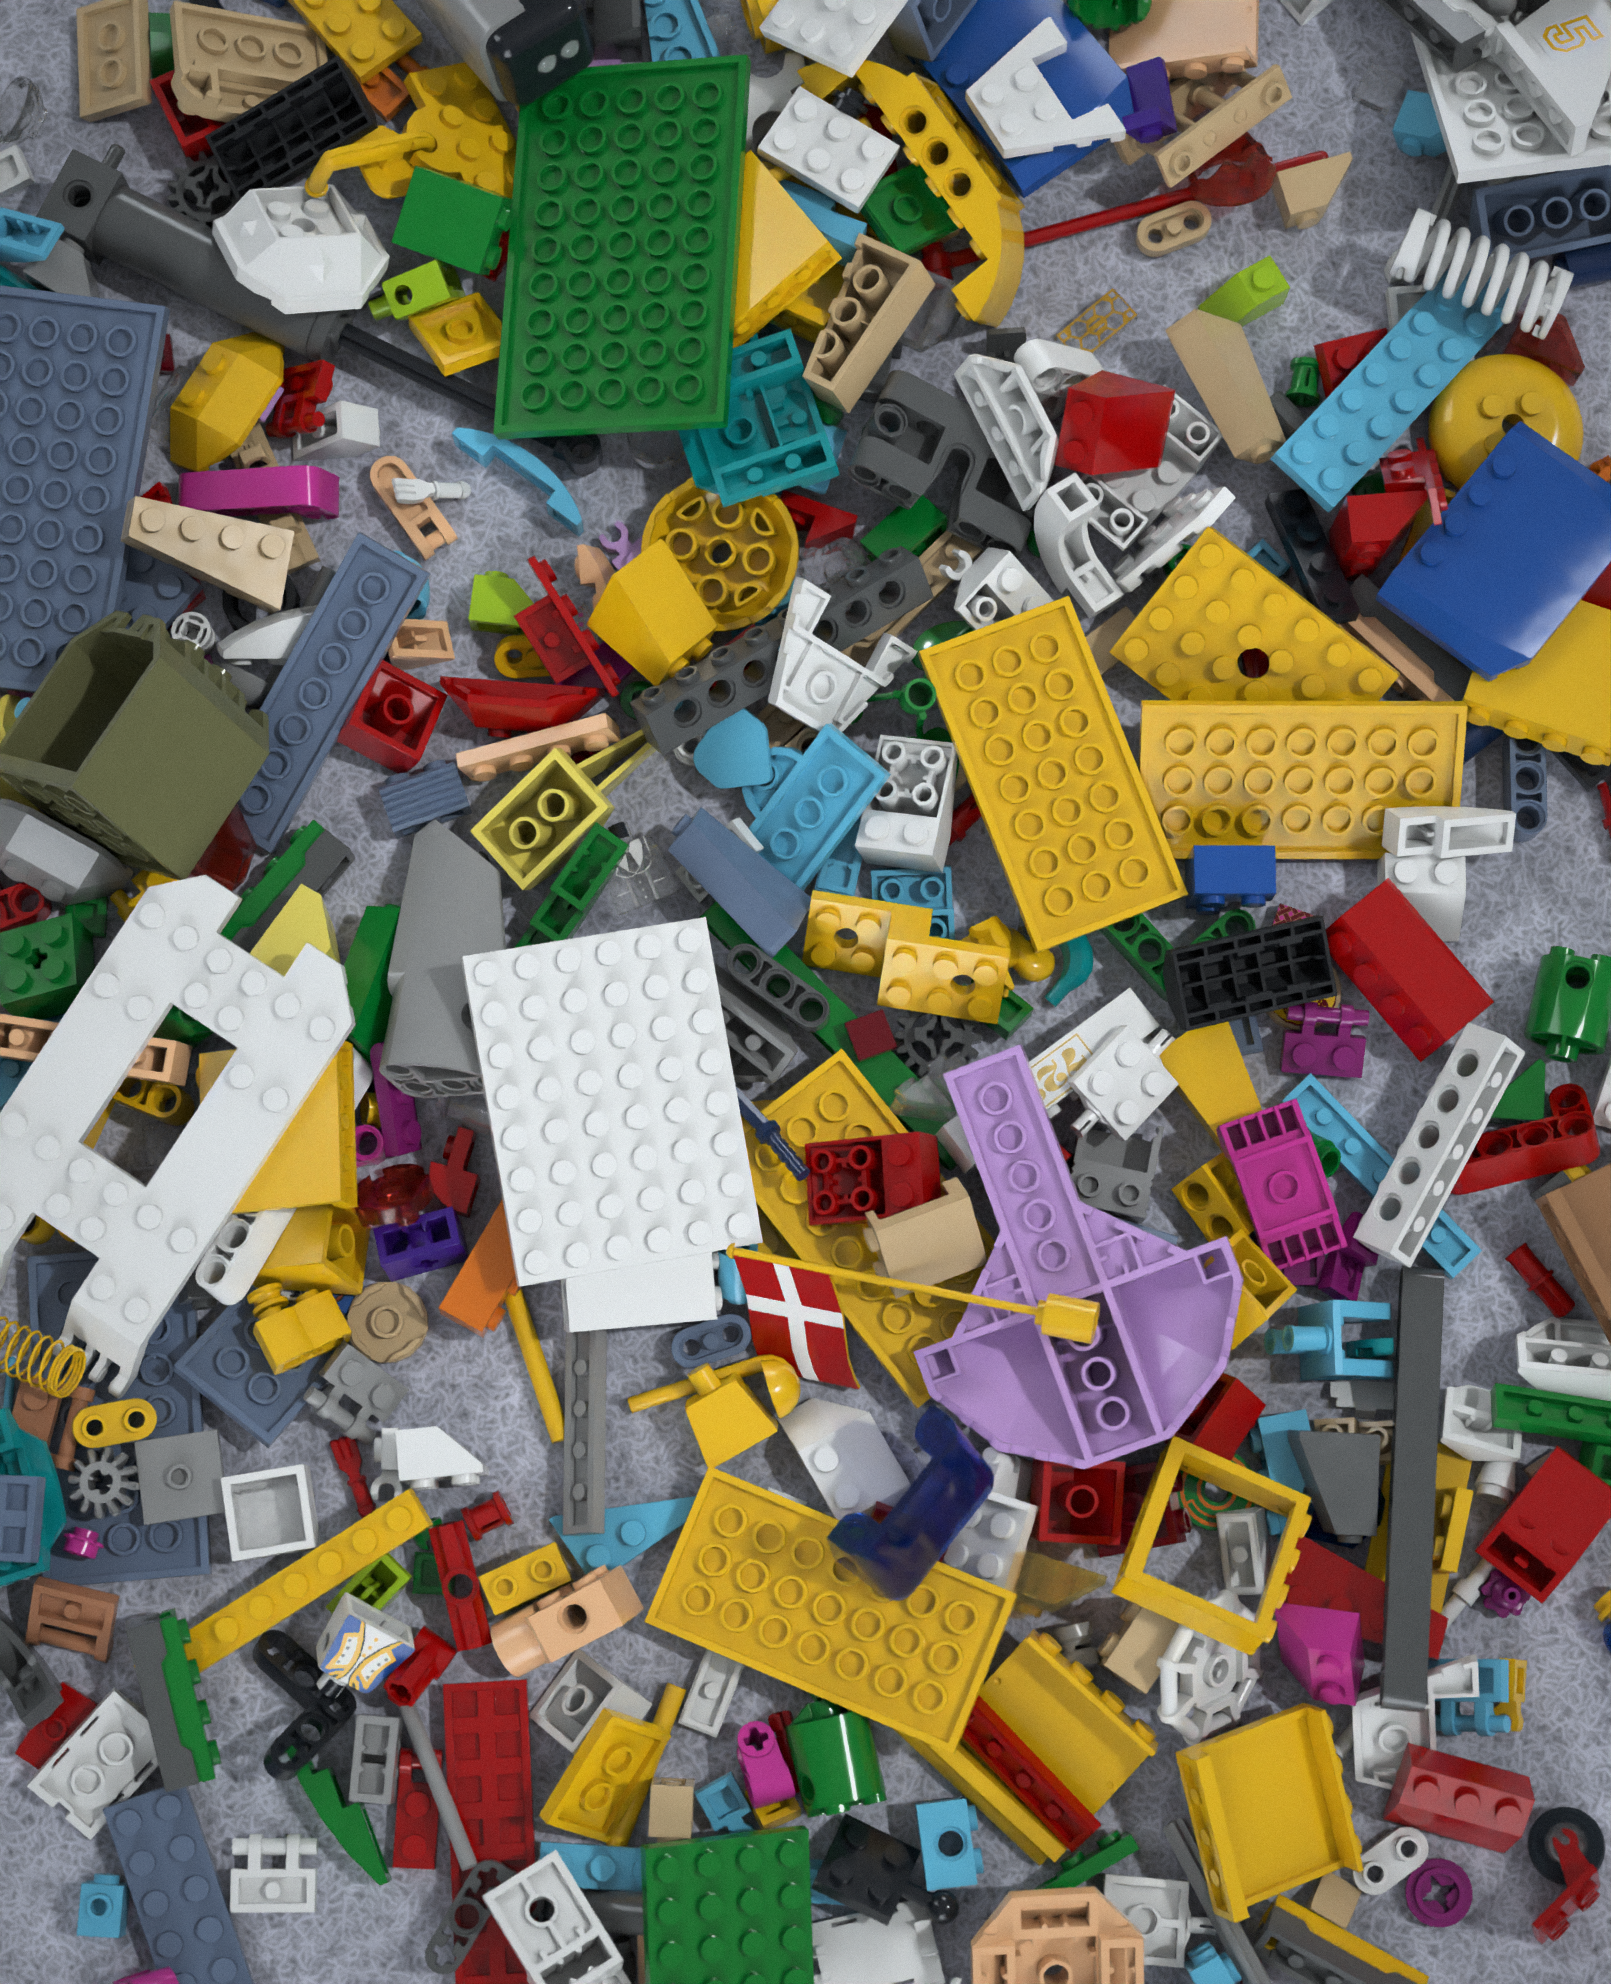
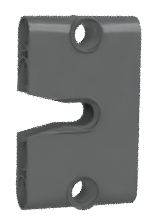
M902 370L891 371L869 420L862 428L861 439L847 469L850 478L869 490L910 510L941 473L945 462H952L959 469V478L951 495L946 530L984 551L988 547L1008 550L1019 559L1034 523L1037 502L1031 509L1022 510L970 405L909 372ZM880 425H883L884 427H886L889 432H887V431H885L884 429H882V427H881ZM1054 465V467H1053V470H1052V473H1051V476H1050V479H1049V482H1048V485H1047V489H1048V486H1049L1050 481H1051V479H1052V476H1053V474H1054V472H1055V469H1056V467H1057L1056 465Z

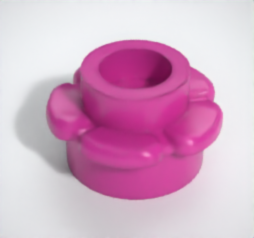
M75 1527L73 1534L64 1533L63 1535L66 1538L63 1551L95 1560L98 1549H103L104 1545L97 1542L98 1533L80 1527Z

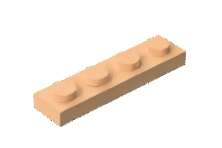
M606 713L456 753L457 767L472 781H489L494 779L499 773L510 770L521 772L533 768L534 764L540 763L554 748H562L569 757H571V754L585 750H604L609 744L621 741L620 729Z

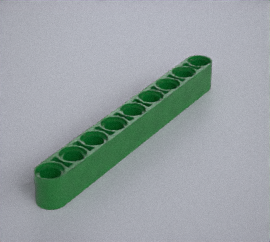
M717 901L699 916V918L706 917L708 930L729 951L739 944H751L764 952ZM786 945L779 950L772 959L820 992L828 1001L830 1007L828 1024L822 1030L810 1033L832 1055L843 1049L909 1132L920 1131L936 1135L943 1125L956 1116L892 1051L859 1063L844 1023L858 1017ZM743 955L738 958L750 972L757 966V960L753 956ZM777 978L769 983L767 989L775 998H781L789 992L790 984L782 978ZM808 1002L800 1010L801 1017L806 1021H816L823 1014V1007L816 1002ZM938 1140L939 1162L947 1170L952 1171L957 1166V1163Z

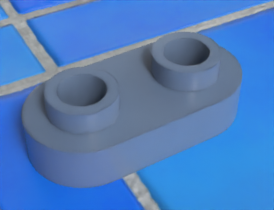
M726 1313L717 1316L716 1320H705L679 1330L672 1339L671 1352L679 1365L694 1369L708 1362L710 1364L744 1351L751 1340V1329L742 1316ZM727 1326H734L738 1330V1336L734 1341H726L722 1336V1332ZM690 1339H694L699 1343V1350L693 1355L687 1354L683 1349L684 1343Z

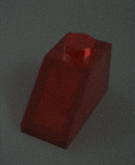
M1523 311L1503 353L1520 355L1538 361L1554 371L1565 383L1574 386L1585 366L1566 317L1558 313L1548 334L1542 340L1531 335L1535 325H1541L1542 321L1540 319H1537L1529 332L1521 331L1520 323L1524 314Z

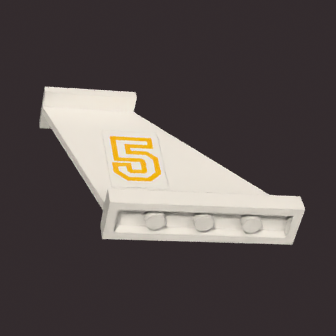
M1550 0L1515 27L1510 21L1495 25L1491 56L1571 157L1585 152L1588 135L1611 76V0Z

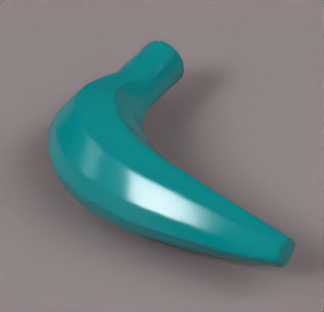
M1086 935L1059 945L1063 955V970L1055 985L1044 996L1055 1007L1067 994L1083 984L1092 972L1094 961L1093 949Z

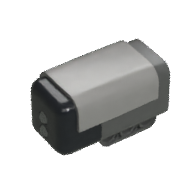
M415 0L465 63L491 93L503 102L509 101L517 106L531 104L587 68L593 62L595 45L584 7L580 0Z

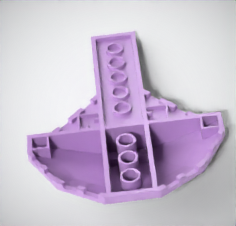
M1023 1045L1014 1046L944 1073L943 1076L1000 1228L992 1253L979 1276L972 1295L1037 1307L1039 1300H1047L1048 1294L1054 1293L1099 1302L1100 1313L1094 1341L1092 1344L1041 1334V1325L1035 1324L1034 1315L969 1303L952 1338L914 1351L929 1395L954 1413L966 1426L971 1427L986 1439L997 1451L1070 1465L1080 1469L1095 1466L1172 1438L1228 1367L1244 1282L1228 1236L1190 1250H1185L1081 1202ZM1212 1255L1215 1259L1214 1262L1204 1268L1205 1261Z

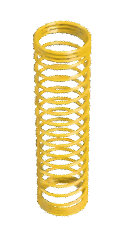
M6 1316L0 1317V1320L6 1322V1326L0 1333V1349L5 1343L9 1327L14 1324L17 1326V1331L7 1346L5 1357L0 1361V1365L4 1363L5 1369L0 1368V1373H7L11 1378L18 1377V1380L22 1383L29 1382L32 1387H40L45 1393L49 1392L52 1396L54 1395L59 1399L71 1394L78 1386L85 1370L86 1356L84 1350L72 1344L65 1347L62 1340L53 1342L51 1335L42 1337V1333L39 1330L31 1332L28 1325L20 1327L17 1321L9 1322ZM26 1329L28 1336L19 1349L16 1362L8 1368V1358L16 1348L20 1332ZM34 1334H38L39 1341L31 1352L28 1365L19 1373V1363L27 1353L31 1337ZM45 1339H49L50 1346L44 1353L39 1371L33 1377H30V1368L38 1358L42 1342ZM56 1344H60L62 1350L55 1357L47 1379L42 1382V1372L49 1363L53 1348ZM72 1355L70 1366L63 1379L58 1383L61 1370ZM16 1367V1374L9 1372ZM27 1372V1379L22 1378L21 1375ZM71 1373L69 1379H68L67 1382L64 1384V1386H63L60 1390L57 1391V1388H59V1387L66 1381V1379L68 1378L69 1374ZM38 1377L39 1384H35L32 1380Z

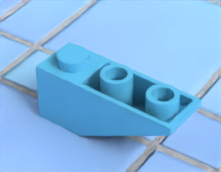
M1306 1409L1257 1418L1254 1428L1248 1432L1251 1450L1253 1454L1259 1453L1262 1469L1257 1470V1473L1303 1494L1305 1483L1287 1439V1430L1311 1431ZM1267 1510L1265 1511L1269 1534L1277 1535V1540L1280 1542L1287 1518Z

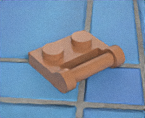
M24 1373L22 1378L27 1379V1374ZM38 1377L32 1380V1382L39 1384ZM20 1381L12 1415L19 1428L46 1441L49 1448L62 1398L59 1399L54 1395L52 1396L49 1392L45 1393L40 1387L34 1388L29 1382L22 1383ZM63 1383L59 1388H57V1391L60 1390L65 1383ZM77 1386L67 1396L72 1398L60 1447L58 1454L51 1453L56 1468L75 1471L73 1464L77 1460L74 1459L78 1441L72 1433V1421L79 1410L88 1406V1402H93L96 1390Z
M38 1576L33 1585L25 1641L39 1646L40 1643H45L94 1655V1660L107 1663L114 1644L113 1634L120 1596ZM46 1624L96 1636L97 1639L55 1628L46 1627Z

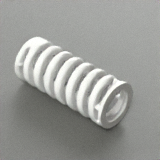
M1418 207L1390 268L1389 275L1401 278L1403 274L1404 280L1411 283L1418 277L1431 255L1423 280L1424 290L1431 291L1436 287L1451 262L1443 286L1442 296L1446 299L1453 298L1470 271L1461 301L1462 305L1467 308L1475 303L1491 276L1481 306V313L1486 316L1494 312L1511 283L1500 317L1501 322L1504 324H1509L1513 321L1522 303L1531 291L1520 323V329L1523 332H1529L1537 319H1540L1542 321L1541 325L1536 324L1531 335L1544 340L1561 308L1574 273L1554 265L1550 274L1551 277L1547 282L1549 265L1546 261H1537L1528 271L1529 256L1525 252H1519L1508 264L1510 249L1504 243L1496 246L1488 257L1490 240L1485 235L1476 238L1468 250L1471 232L1466 227L1459 228L1448 242L1451 223L1445 218L1436 223L1426 239L1429 226H1433L1437 215Z

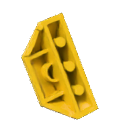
M256 332L211 344L170 407V461L191 472L208 471L209 466L222 461L242 446L283 382V354L285 346Z

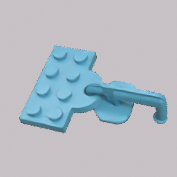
M683 701L678 703V705L675 708V711L682 706ZM746 708L709 728L696 746L693 755L696 769L717 788L742 787L746 806L756 818L749 827V830L764 847L759 855L803 891L891 776L886 769L832 723L825 724L805 753L794 747L778 746L770 748L766 725Z

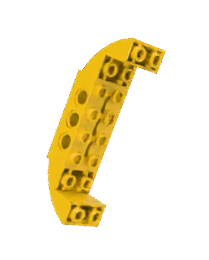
M865 60L852 78L819 62L797 70L804 81L801 87L829 104L835 98L832 95L833 91L837 89L843 92L846 86L864 96L871 104H878L884 113L880 117L883 124L893 135L899 134L906 145L902 148L905 155L915 166L921 165L928 176L924 180L929 189L938 198L943 196L950 206L947 210L949 217L960 229L966 228L973 238L969 241V244L977 256L982 260L988 259L951 289L958 299L955 302L957 310L967 321L973 320L980 325L985 324L998 327L1010 309L1021 281L1024 263V232L1019 211L1025 206L939 85L914 72L908 76L891 67Z

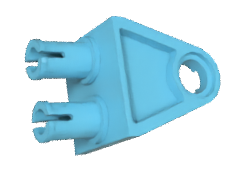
M1329 1300L1298 1307V1326L1286 1325L1283 1330L1268 1329L1264 1337L1265 1350L1268 1355L1299 1354L1300 1381L1394 1378L1393 1361L1345 1358L1341 1337V1326H1344V1323H1370L1391 1320V1304Z

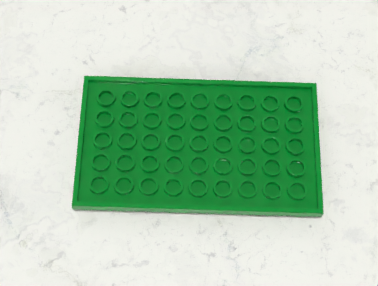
M747 54L587 67L533 103L520 106L512 195L514 217L509 232L493 433L498 439L728 427L751 61Z

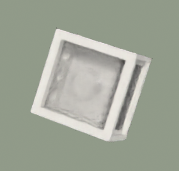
M300 1464L221 1478L232 1561L243 1562L309 1551L321 1545L310 1466Z

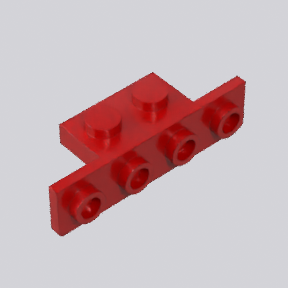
M1423 437L1415 438L1418 451L1411 452L1409 449H1399L1388 453L1387 457L1379 459L1385 492L1427 490L1434 526L1441 525L1440 512L1448 510L1435 451L1434 448L1426 449Z
M533 555L527 559V563L547 593V596L514 615V618L556 685L590 664L611 698L617 696L619 692L615 686L621 683L619 677L609 662L602 666L594 653L600 649L598 643L588 628L581 631L574 621L573 617L579 613L569 596L565 593L560 597L553 587L552 582L556 581L557 577L546 559L538 562Z

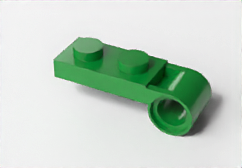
M1115 1829L1096 1841L1099 1848L1084 1856L1080 1850L1063 1859L1059 1863L1062 1869L1056 1872L1054 1877L1033 1890L1076 1887L1139 1850V1847L1128 1831L1120 1835L1118 1829Z

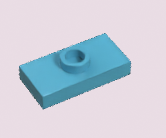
M858 818L818 871L814 890L855 896L862 863V856L855 847L861 819Z

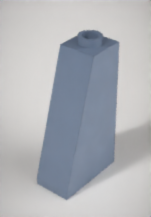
M702 807L692 818L685 814L671 830L675 838L668 848L669 852L769 957L773 958L797 932L810 906L811 897Z

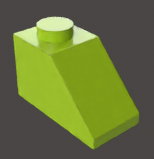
M1269 255L1236 273L1198 306V310L1240 323L1243 327L1284 304L1290 286Z
M486 571L485 575L474 574L468 618L470 628L473 631L525 635L514 615L534 603L516 580L508 578L509 576L506 573Z

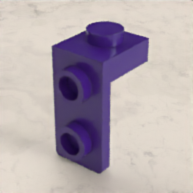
M1155 57L1127 67L1126 75L1134 113L1122 117L1126 133L1142 144L1156 142L1164 136L1178 132L1164 59Z

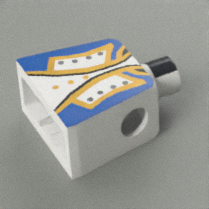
M345 1592L316 1646L318 1667L324 1672L316 1683L317 1687L322 1693L331 1698H336L347 1684L363 1693L371 1692L414 1652L415 1646L411 1627Z

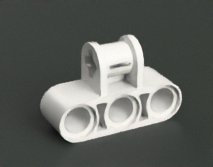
M1033 339L1022 344L1015 352L1013 358L1014 362L1020 364L1025 371L1049 420L1056 419L1065 410L1069 387L1104 370L1093 353L1043 339Z

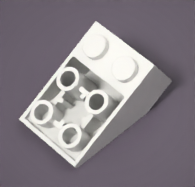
M880 735L875 761L886 769L891 776L862 813L855 847L865 863L943 873L951 837L958 758L953 743Z

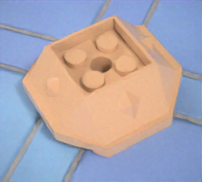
M1095 1886L1009 1891L970 1941L971 1984H1144V1938L1142 1933ZM1052 1965L1063 1966L1057 1974H1044L1046 1969Z

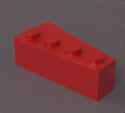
M1298 1537L1295 1548L1301 1552L1292 1573L1287 1572L1284 1584L1289 1586V1590L1284 1603L1360 1613L1362 1640L1382 1646L1385 1582L1307 1537ZM1431 1608L1428 1659L1437 1661L1449 1618Z

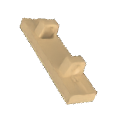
M257 421L242 446L231 453L237 469H248L251 465L261 461L267 464L261 468L279 467L260 422ZM297 513L257 515L261 524L295 531L288 575L320 562L301 515Z

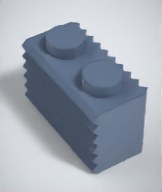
M445 760L430 762L423 767L424 772L411 777L408 776V773L390 776L385 780L386 785L378 788L396 839L419 832L434 819L442 824L472 813L455 762L448 764Z

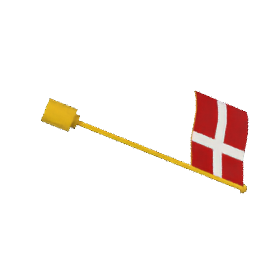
M735 1243L730 1244L726 1249L727 1256L735 1260L746 1292L752 1341L757 1356L773 1354L784 1358L794 1368L797 1376L854 1389H860L861 1387L855 1377L849 1358L844 1312L832 1275L1034 1315L1035 1324L1041 1325V1334L1092 1344L1097 1330L1100 1313L1099 1302L1049 1293L1047 1300H1039L1038 1306L1032 1307L737 1248Z

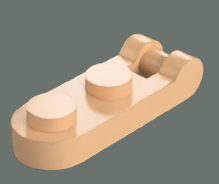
M395 456L379 458L370 470V480L374 490L409 537L419 554L426 561L435 555V549L444 543L450 545L458 537L430 497L417 504L397 503L391 479L417 478L400 458ZM432 522L436 530L424 537L419 529Z

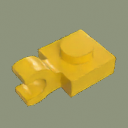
M1499 1658L1509 1660V1703H1500L1494 1708L1495 1715H1509L1512 1721L1511 1731L1521 1732L1523 1728L1521 1702H1525L1527 1660Z

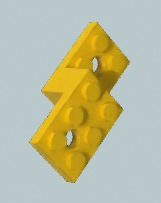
M813 890L802 962L810 967L880 977L877 1005L997 1024L1009 964L1010 949L929 936L933 909ZM848 928L853 930L857 937L847 940L838 936L836 932L840 929ZM958 975H967L974 982L970 985L962 986L954 982L953 978Z

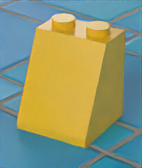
M661 539L611 576L586 624L654 686H659L669 678H673L680 669L689 666V662L692 659H695L697 662L702 660L713 646L710 639L718 627L669 547Z
M331 1204L297 1207L252 1285L260 1288L264 1285L278 1282L282 1284L283 1290L309 1291L317 1289L318 1292H323L330 1289L333 1294L361 1295L372 1219L358 1207L342 1209Z
M1242 1228L1229 1239L1244 1279L1231 1351L1268 1320L1297 1291L1296 1287ZM1212 1255L1205 1261L1204 1268L1214 1262L1215 1259Z

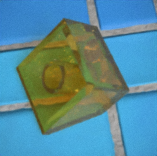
M1024 1551L1012 1591L1018 1594L1013 1611L1040 1618L1042 1612H1054L1105 1585L1107 1576L1030 1551Z

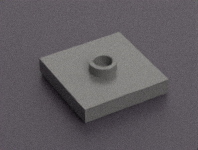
M218 1429L134 1442L144 1525L225 1513L221 1478L225 1477Z

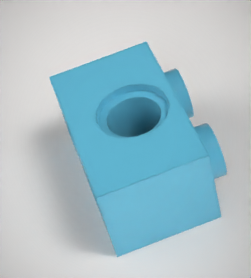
M964 1796L915 1803L927 1891L978 1884L976 1874L984 1873L981 1848H973L971 1831L978 1830L975 1805L967 1806V1800ZM947 1831L959 1833L962 1839L960 1849L951 1855L942 1853L938 1847L940 1836Z

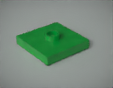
M913 163L881 179L860 210V213L883 244L907 255L915 253L959 228L947 213L950 206L943 196L938 198L929 189L924 180L928 175L921 165L915 166Z

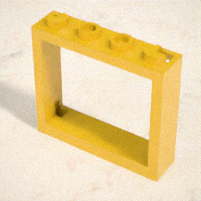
M1173 1436L1160 1453L1111 1593L1252 1656L1263 1642L1269 1644L1275 1633L1277 1621L1272 1620L1275 1608L1280 1609L1289 1590V1586L1284 1584L1287 1572L1292 1573L1301 1551L1296 1549L1295 1546L1298 1537L1303 1538L1312 1519V1516L1307 1514L1311 1497ZM1179 1469L1287 1518L1253 1622L1143 1572Z

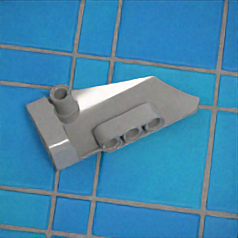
M436 819L427 824L414 836L388 971V988L393 999L379 1067L380 1073L404 1094L416 1098L484 1094L461 957L506 949L500 871Z

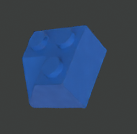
M1194 845L1185 860V887L1188 892L1186 896V909H1196V914L1216 915L1220 914V909H1226L1233 901H1241V906L1247 908L1266 906V901H1271L1276 895L1275 845Z

